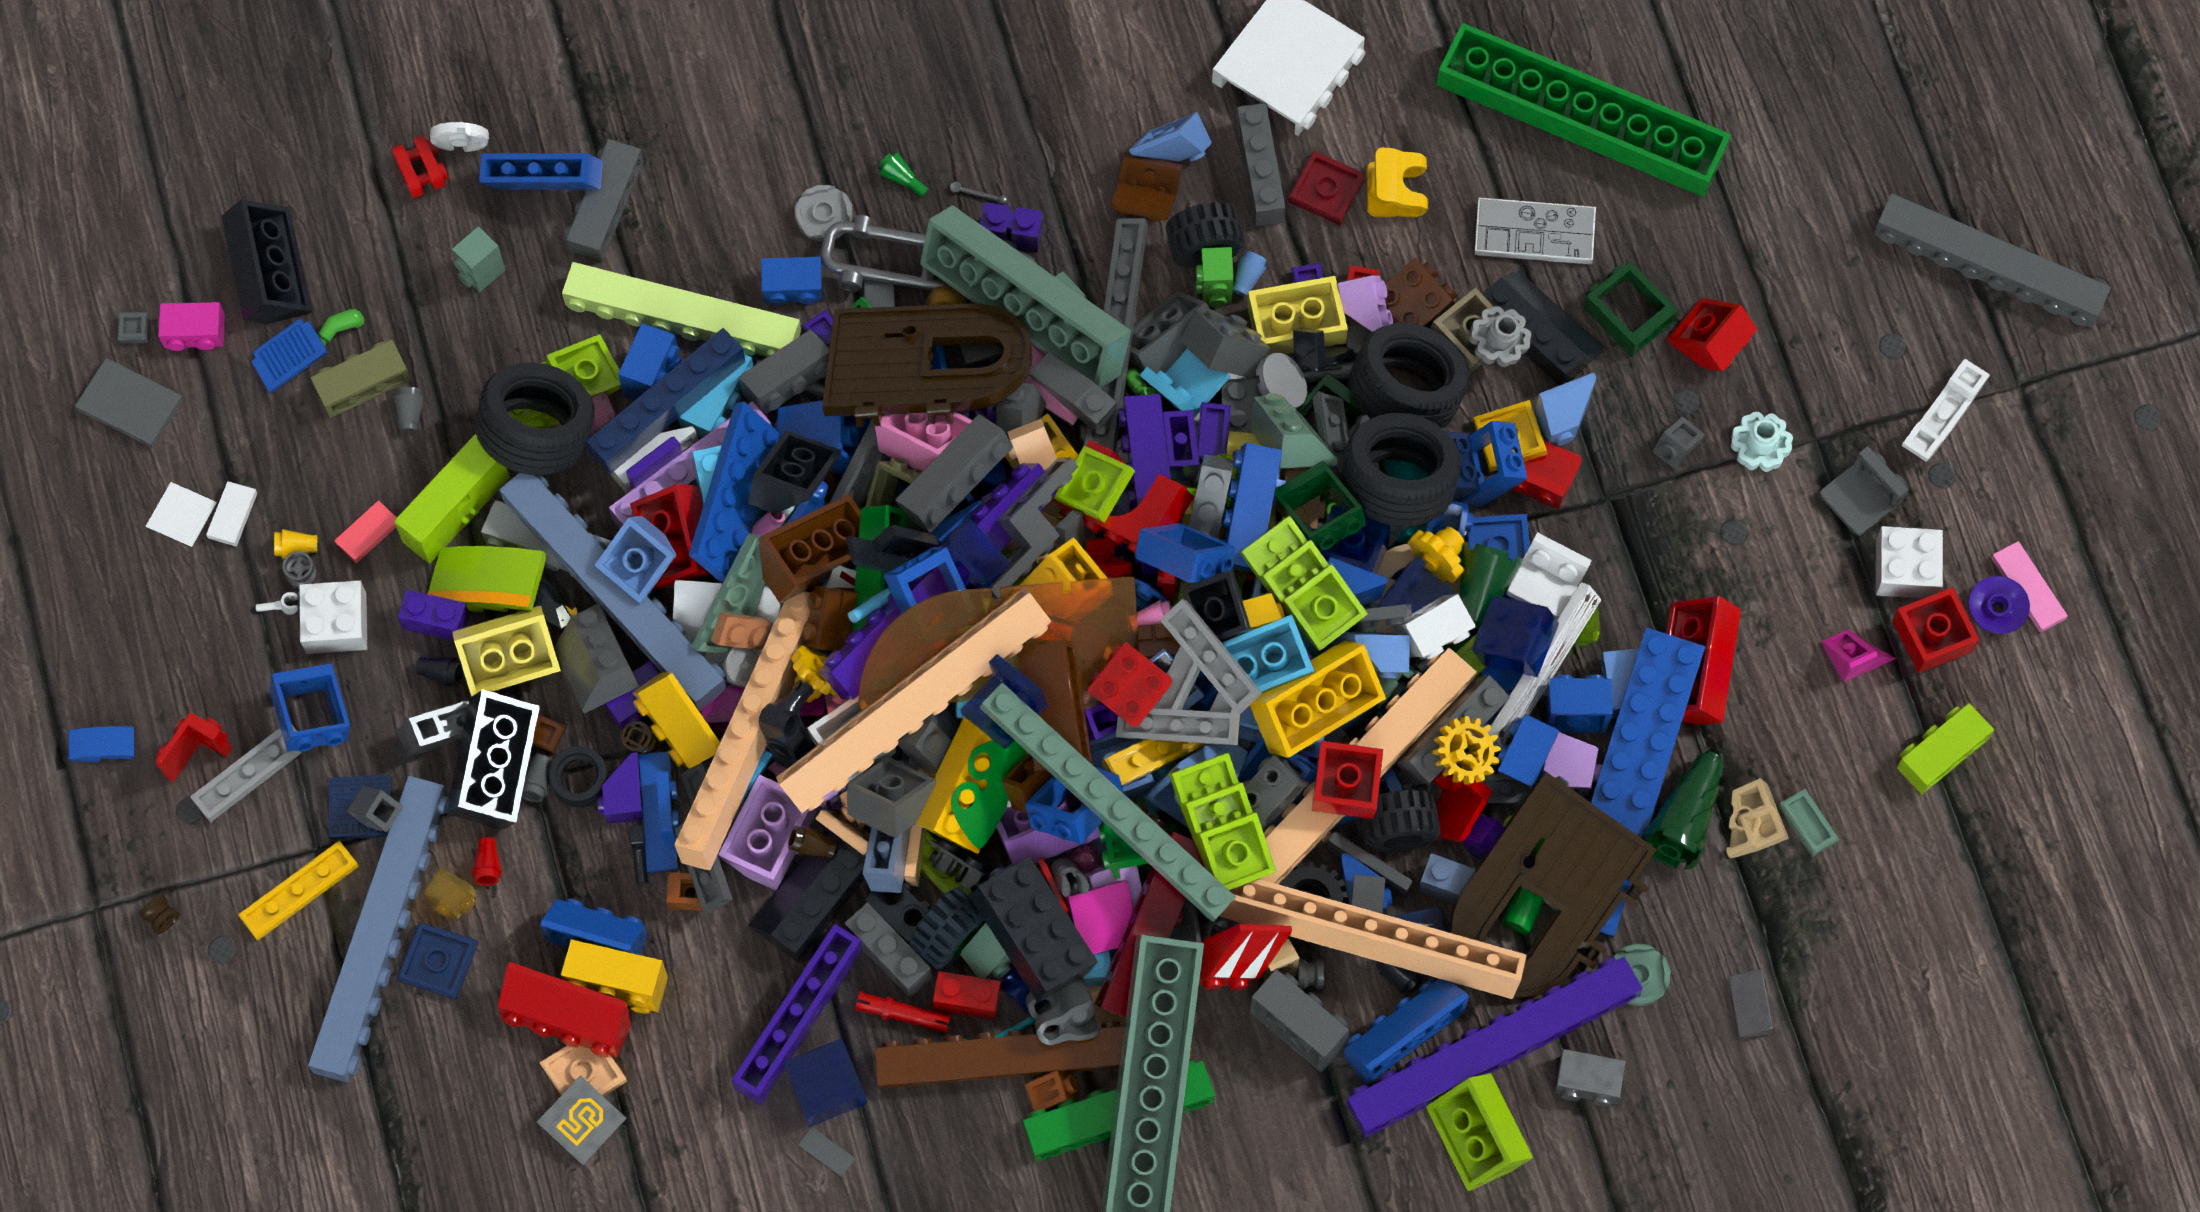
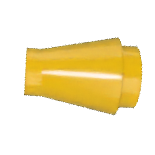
M282 529V532H274V556H282V559H285L290 553L296 551L306 554L317 553V535Z

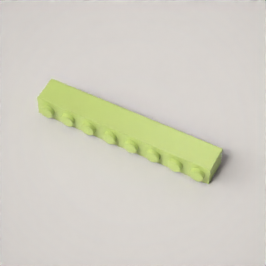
M575 262L571 265L562 291L565 305L573 311L584 312L586 310L594 312L601 318L621 319L635 327H639L641 323L666 332L680 334L683 338L690 341H697L698 339L707 341L724 328L743 347L744 354L754 355L755 353L767 358L800 337L801 334L800 320Z

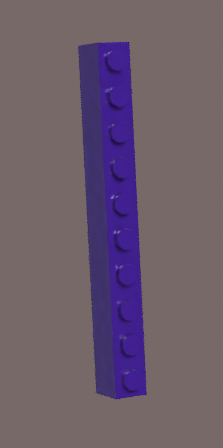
M1022 463L1011 472L1012 477L1006 483L997 486L990 494L992 497L985 504L979 505L971 512L970 516L972 518L965 525L962 524L956 527L949 535L951 539L944 546H939L947 547L965 587L1012 540L996 519L1045 471L1039 463ZM1057 488V489L1051 494L1052 499H1053L1054 495L1056 494V492H1057V490H1058L1059 488ZM938 566L908 583L926 625L953 600ZM892 593L887 597L889 602L882 608H878L870 613L866 618L867 623L861 629L853 631L846 638V644L839 651L831 653L825 659V665L818 671L841 699L854 700L913 641Z
M1625 956L1618 960L1615 957H1611L1598 965L1599 969L1591 974L1584 971L1571 979V984L1563 988L1557 985L1547 990L1543 994L1544 998L1536 1002L1530 999L1516 1007L1517 1012L1507 1017L1504 1013L1494 1017L1488 1022L1489 1026L1478 1031L1477 1028H1473L1461 1035L1462 1040L1452 1045L1450 1042H1446L1433 1050V1055L1425 1059L1422 1056L1412 1059L1405 1064L1406 1069L1398 1073L1392 1070L1383 1074L1377 1079L1379 1083L1369 1088L1367 1085H1362L1351 1091V1097L1347 1098V1107L1364 1139L1425 1108L1466 1079L1493 1073L1640 997L1643 988Z

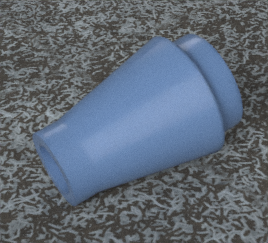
M1245 251L1244 255L1239 257L1233 286L1235 294L1248 297V291L1252 290L1266 270L1265 263L1267 260L1264 257L1250 251Z

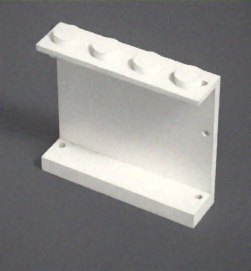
M1266 0L1213 68L1212 83L1222 88L1228 81L1261 103H1266L1269 108L1295 123V135L1299 136L1304 128L1308 130L1313 125L1319 108H1325L1329 104L1333 96L1332 91L1336 86L1341 87L1349 76L1348 70L1352 65L1357 66L1365 55L1363 50L1365 38L1305 0Z

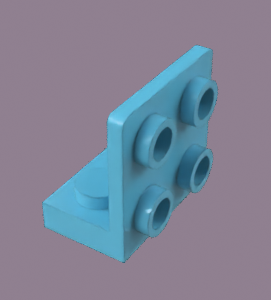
M1188 348L1166 373L1159 370L1156 374L1149 367H1146L1139 375L1177 410H1193L1194 418L1200 412L1201 402L1208 403L1230 378L1228 373L1208 369Z

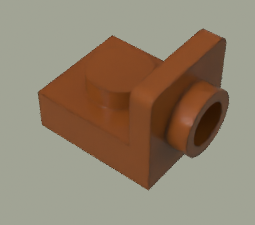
M1053 1071L1025 1084L1034 1111L1045 1109L1047 1112L1064 1101L1075 1099L1078 1102L1080 1100L1077 1093L1079 1091L1078 1083L1070 1072Z

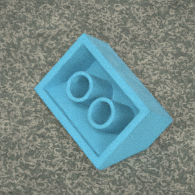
M1292 615L1222 642L1224 647L1262 693L1314 673L1309 655Z

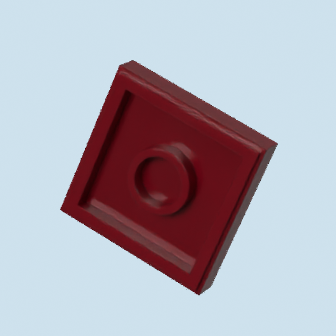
M1313 151L1288 197V203L1341 226L1366 179V174Z

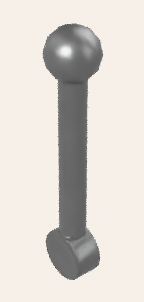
M953 182L950 185V191L955 195L965 193L998 202L1000 205L1007 206L1009 203V199L1005 195L998 197L962 187L959 182Z

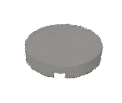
M816 185L807 189L795 205V222L800 232L809 239L823 242L824 235L832 224L839 221L852 222L853 220L852 203L847 194L835 189L831 185ZM844 233L838 234L836 236V239L841 237Z
M1272 353L1263 358L1256 369V376L1259 375L1260 379L1258 388L1262 396L1268 393H1276L1283 396L1295 409L1302 405L1307 396V384L1298 364L1291 357L1283 353Z

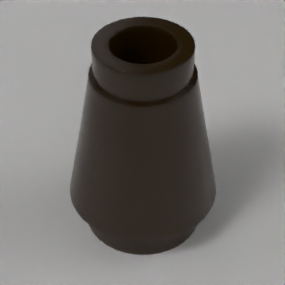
M806 825L801 827L794 826L788 841V849L794 851L795 855L828 858L833 857L837 845L836 840Z

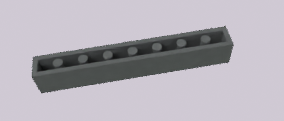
M1893 193L1889 197L1873 234L1885 243L1897 244L1906 248L1913 255L1925 256L1934 260L1939 266L1953 268L1960 271L1967 278L1978 279L1988 283L1995 290H2004L2014 294L2023 302H2032L2042 306L2051 314H2060L2070 318L2073 323L2079 326L2093 328L2111 289V286Z

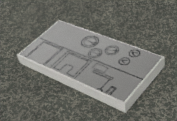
M1478 198L1474 255L1592 265L1596 207Z

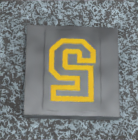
M580 1075L537 1123L577 1161L584 1165L626 1120V1117Z

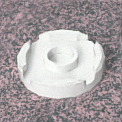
M448 122L433 126L430 130V142L435 147L451 151L454 150L455 146L463 147L464 152L480 150L488 145V130L476 124Z

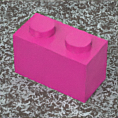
M220 302L160 304L158 336L164 348L181 351L192 347H197L201 350L224 347L225 313Z

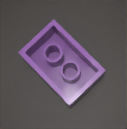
M1070 792L1056 809L1074 814L1083 802ZM1012 806L1006 807L998 825H996L997 833L1012 866L1028 857L1035 864L1037 859L1041 857L1045 860L1080 845L1031 828L1028 814L1014 810ZM1099 827L1082 844H1087L1093 839L1100 837Z

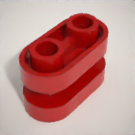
M424 135L412 139L415 148L405 151L402 144L391 148L412 199L424 195L421 186L431 183L434 190L445 187L444 180L449 179L443 163L437 164L434 158L435 155H438L435 145L430 142V139L426 140ZM417 159L421 160L426 171L420 175H416L411 164L412 161Z

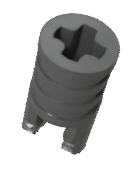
M1061 858L1051 865L1050 873L1057 888L1064 897L1078 891L1081 894L1088 892L1089 883L1073 861Z

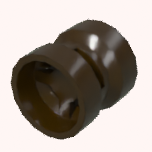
M633 721L622 730V743L632 753L637 752L639 756V754L653 753L656 749L658 738L645 723Z

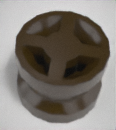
M164 895L154 897L140 911V917L152 924L151 928L156 934L167 931L176 923L180 916L176 908L169 907L168 900Z

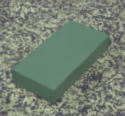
M1806 789L1779 803V809L1812 857L1839 841L1838 836Z

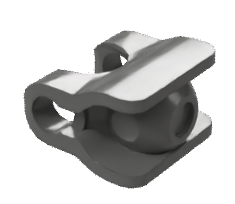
M1083 978L1046 998L1050 1002L1043 1007L1034 1006L1037 1001L1031 992L1027 995L1026 1005L1029 1014L1037 1019L1035 1029L1038 1039L1042 1043L1055 1045L1068 1040L1082 1041L1094 1038L1100 1033L1094 1016V1004ZM1050 1025H1058L1057 1029L1054 1032H1044L1046 1027Z

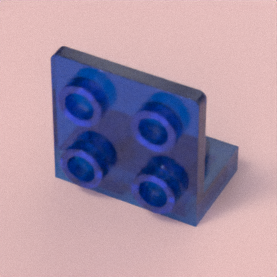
M1416 556L1410 560L1378 602L1377 606L1387 607L1411 604V612L1414 613L1442 596L1457 593L1425 569L1426 562Z
M996 654L988 662L993 673L991 679L961 709V714L999 746L1006 749L1014 739L979 708L1001 683H1004L1038 716L1048 704L1041 688L1000 655Z

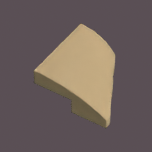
M1759 778L1733 790L1731 802L1733 814L1729 822V828L1731 829L1730 847H1727L1726 851L1728 857L1742 856L1789 839L1766 782Z

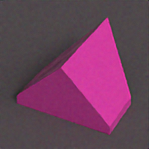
M1850 629L1822 641L1843 682L1897 659L1863 641Z

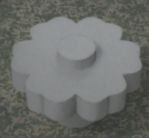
M1499 306L1485 309L1480 318L1475 320L1471 326L1469 340L1472 344L1477 345L1475 349L1476 356L1481 358L1486 364H1492L1495 361L1501 367L1516 364L1521 354L1526 353L1530 347L1531 332L1523 328L1526 323L1525 318L1514 309H1509L1506 312Z

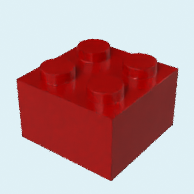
M1953 587L1898 608L1892 620L1918 674L1973 653L1980 641Z
M1321 741L1311 811L1374 819L1377 810L1384 749Z

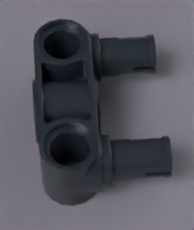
M801 680L796 682V685L784 699H780L775 704H767L759 716V726L765 737L767 747L773 754L775 762L786 769L816 747L800 717V709L810 695L814 693V690L808 683H803ZM814 717L809 726L819 720L818 717Z

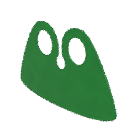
M1013 738L989 741L977 746L969 757L968 770L973 778L979 781L986 780L988 783L987 788L980 790L977 784L964 782L956 788L952 796L951 805L955 818L965 835L978 849H981L990 839L1009 801L1001 779H1004L1005 775L1009 774V771L1013 770V767L1017 766V763L1021 762V758H1025L1024 755L1027 753ZM980 753H987L991 760L990 766L986 771L978 772L974 767L975 758ZM970 789L974 793V803L971 807L963 809L958 804V797L963 790Z

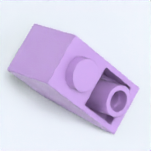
M1367 276L1338 283L1345 314L1372 332L1380 327L1393 324L1392 314L1390 310H1387L1385 298H1387L1386 284L1383 280L1381 281L1380 276Z

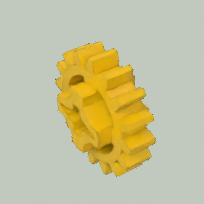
M1469 716L1461 717L1460 721L1457 718L1450 720L1449 726L1446 725L1439 729L1443 736L1434 738V741L1440 746L1438 749L1433 750V754L1440 755L1441 758L1435 764L1436 766L1444 765L1446 769L1442 775L1445 777L1453 774L1454 783L1461 782L1462 780L1465 785L1474 783V780L1481 782L1485 780L1484 774L1490 775L1494 773L1490 765L1498 764L1500 761L1494 756V753L1500 751L1501 747L1493 745V741L1498 736H1490L1488 734L1491 728L1489 724L1480 727V718L1472 719L1471 722ZM1468 747L1469 752L1465 753L1464 749ZM1455 763L1462 765L1463 769L1458 767Z

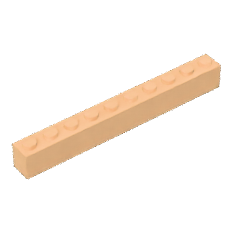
M1023 587L778 775L776 778L779 785L801 813L807 809L809 811L814 810L824 801L823 797L832 790L836 792L842 789L849 782L848 778L856 771L861 773L868 769L874 762L873 758L882 751L883 753H888L894 749L899 743V738L907 732L912 734L920 729L924 724L923 720L932 713L937 715L948 706V701L955 695L962 696L973 687L972 682L981 675L986 677L998 668V662L1006 656L1011 658L1019 653L1023 648L1022 644L1031 637L1035 639L1046 632L1048 629L1047 625L1052 621L1026 587Z
M804 591L784 601L674 844L682 864L709 871L713 866L767 745L759 726L760 713L767 704H775L780 699H784L790 693L794 685V679L798 675L792 667L794 663L790 658L798 648L805 644L802 631L805 623L809 620V592Z
M1450 648L1443 654L1440 653L1430 659L1427 663L1429 669L1422 676L1417 673L1406 686L1409 690L1402 697L1396 695L1386 706L1388 711L1381 719L1376 716L1365 728L1367 733L1361 740L1355 738L1349 743V745L1384 749L1380 778L1474 681L1477 672ZM1315 781L1305 789L1302 794L1305 798L1298 805L1292 803L1283 812L1281 817L1284 820L1277 827L1272 824L1264 832L1277 872L1262 877L1260 880L1279 885L1345 816L1311 811Z
M1260 879L1229 890L1236 898L1219 915L1220 917L1244 924L1291 926L1292 933L1290 937L1513 999L1521 982L1526 954Z

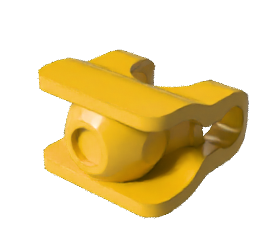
M1385 147L1379 148L1374 155L1375 162H1371L1366 169L1368 213L1374 217H1419L1424 215L1428 210L1427 197L1421 193L1409 190L1405 186L1403 178L1422 175L1427 169L1426 157L1420 153L1403 152Z

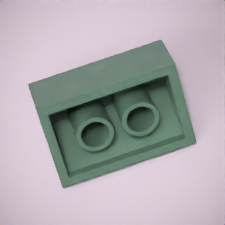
M1268 393L1265 396L1254 397L1250 430L1262 446L1282 450L1279 468L1313 467L1322 461L1327 466L1337 465L1338 459L1308 421L1283 396L1276 393Z

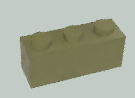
M393 340L379 342L373 345L369 351L360 355H351L343 363L334 367H325L319 370L315 376L310 377L329 418L411 381L408 370Z

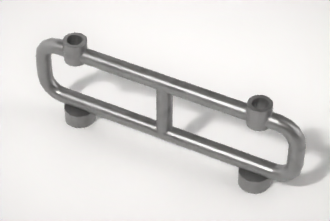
M857 215L854 222L839 221L832 224L824 235L821 261L830 272L840 275L838 286L844 291L859 292L863 279L929 291L939 286L948 285L944 281L933 279V273L924 267L921 277L839 263L832 257L835 239L840 233H850L859 239L873 237L924 246L926 237L924 234L873 226L870 217ZM1004 240L1014 249H1017V245L1014 242ZM1019 251L1024 256H1026L1034 263H1036L1035 259L1032 256H1030L1027 253Z

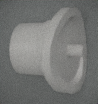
M733 647L728 650L724 660L719 662L718 666L726 675L723 678L726 685L733 684L741 688L746 687L758 661L750 649Z

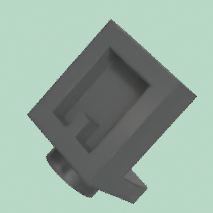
M1682 416L1663 432L1653 452L1673 469H1676L1680 466L1684 457L1702 442L1705 434Z

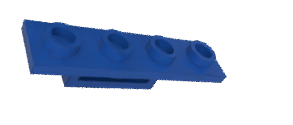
M668 751L639 754L647 873L678 870L677 851L674 846L676 842L675 828L680 826L679 810H674L673 799H678L677 781H672L671 759Z

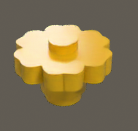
M1446 527L1444 530H1439L1435 535L1429 531L1424 533L1421 530H1417L1408 541V545L1413 549L1411 554L1416 558L1417 562L1427 568L1432 576L1445 582L1448 580L1454 583L1464 571L1463 567L1459 564L1461 560L1457 555L1462 551L1465 541L1455 529Z
M801 646L790 658L794 663L792 667L798 674L794 679L795 684L793 687L798 680H801L813 688L814 693L810 695L806 702L818 699L822 693L825 695L831 693L838 697L839 695L818 672L825 665L824 661L828 656L815 648L808 649L805 646Z

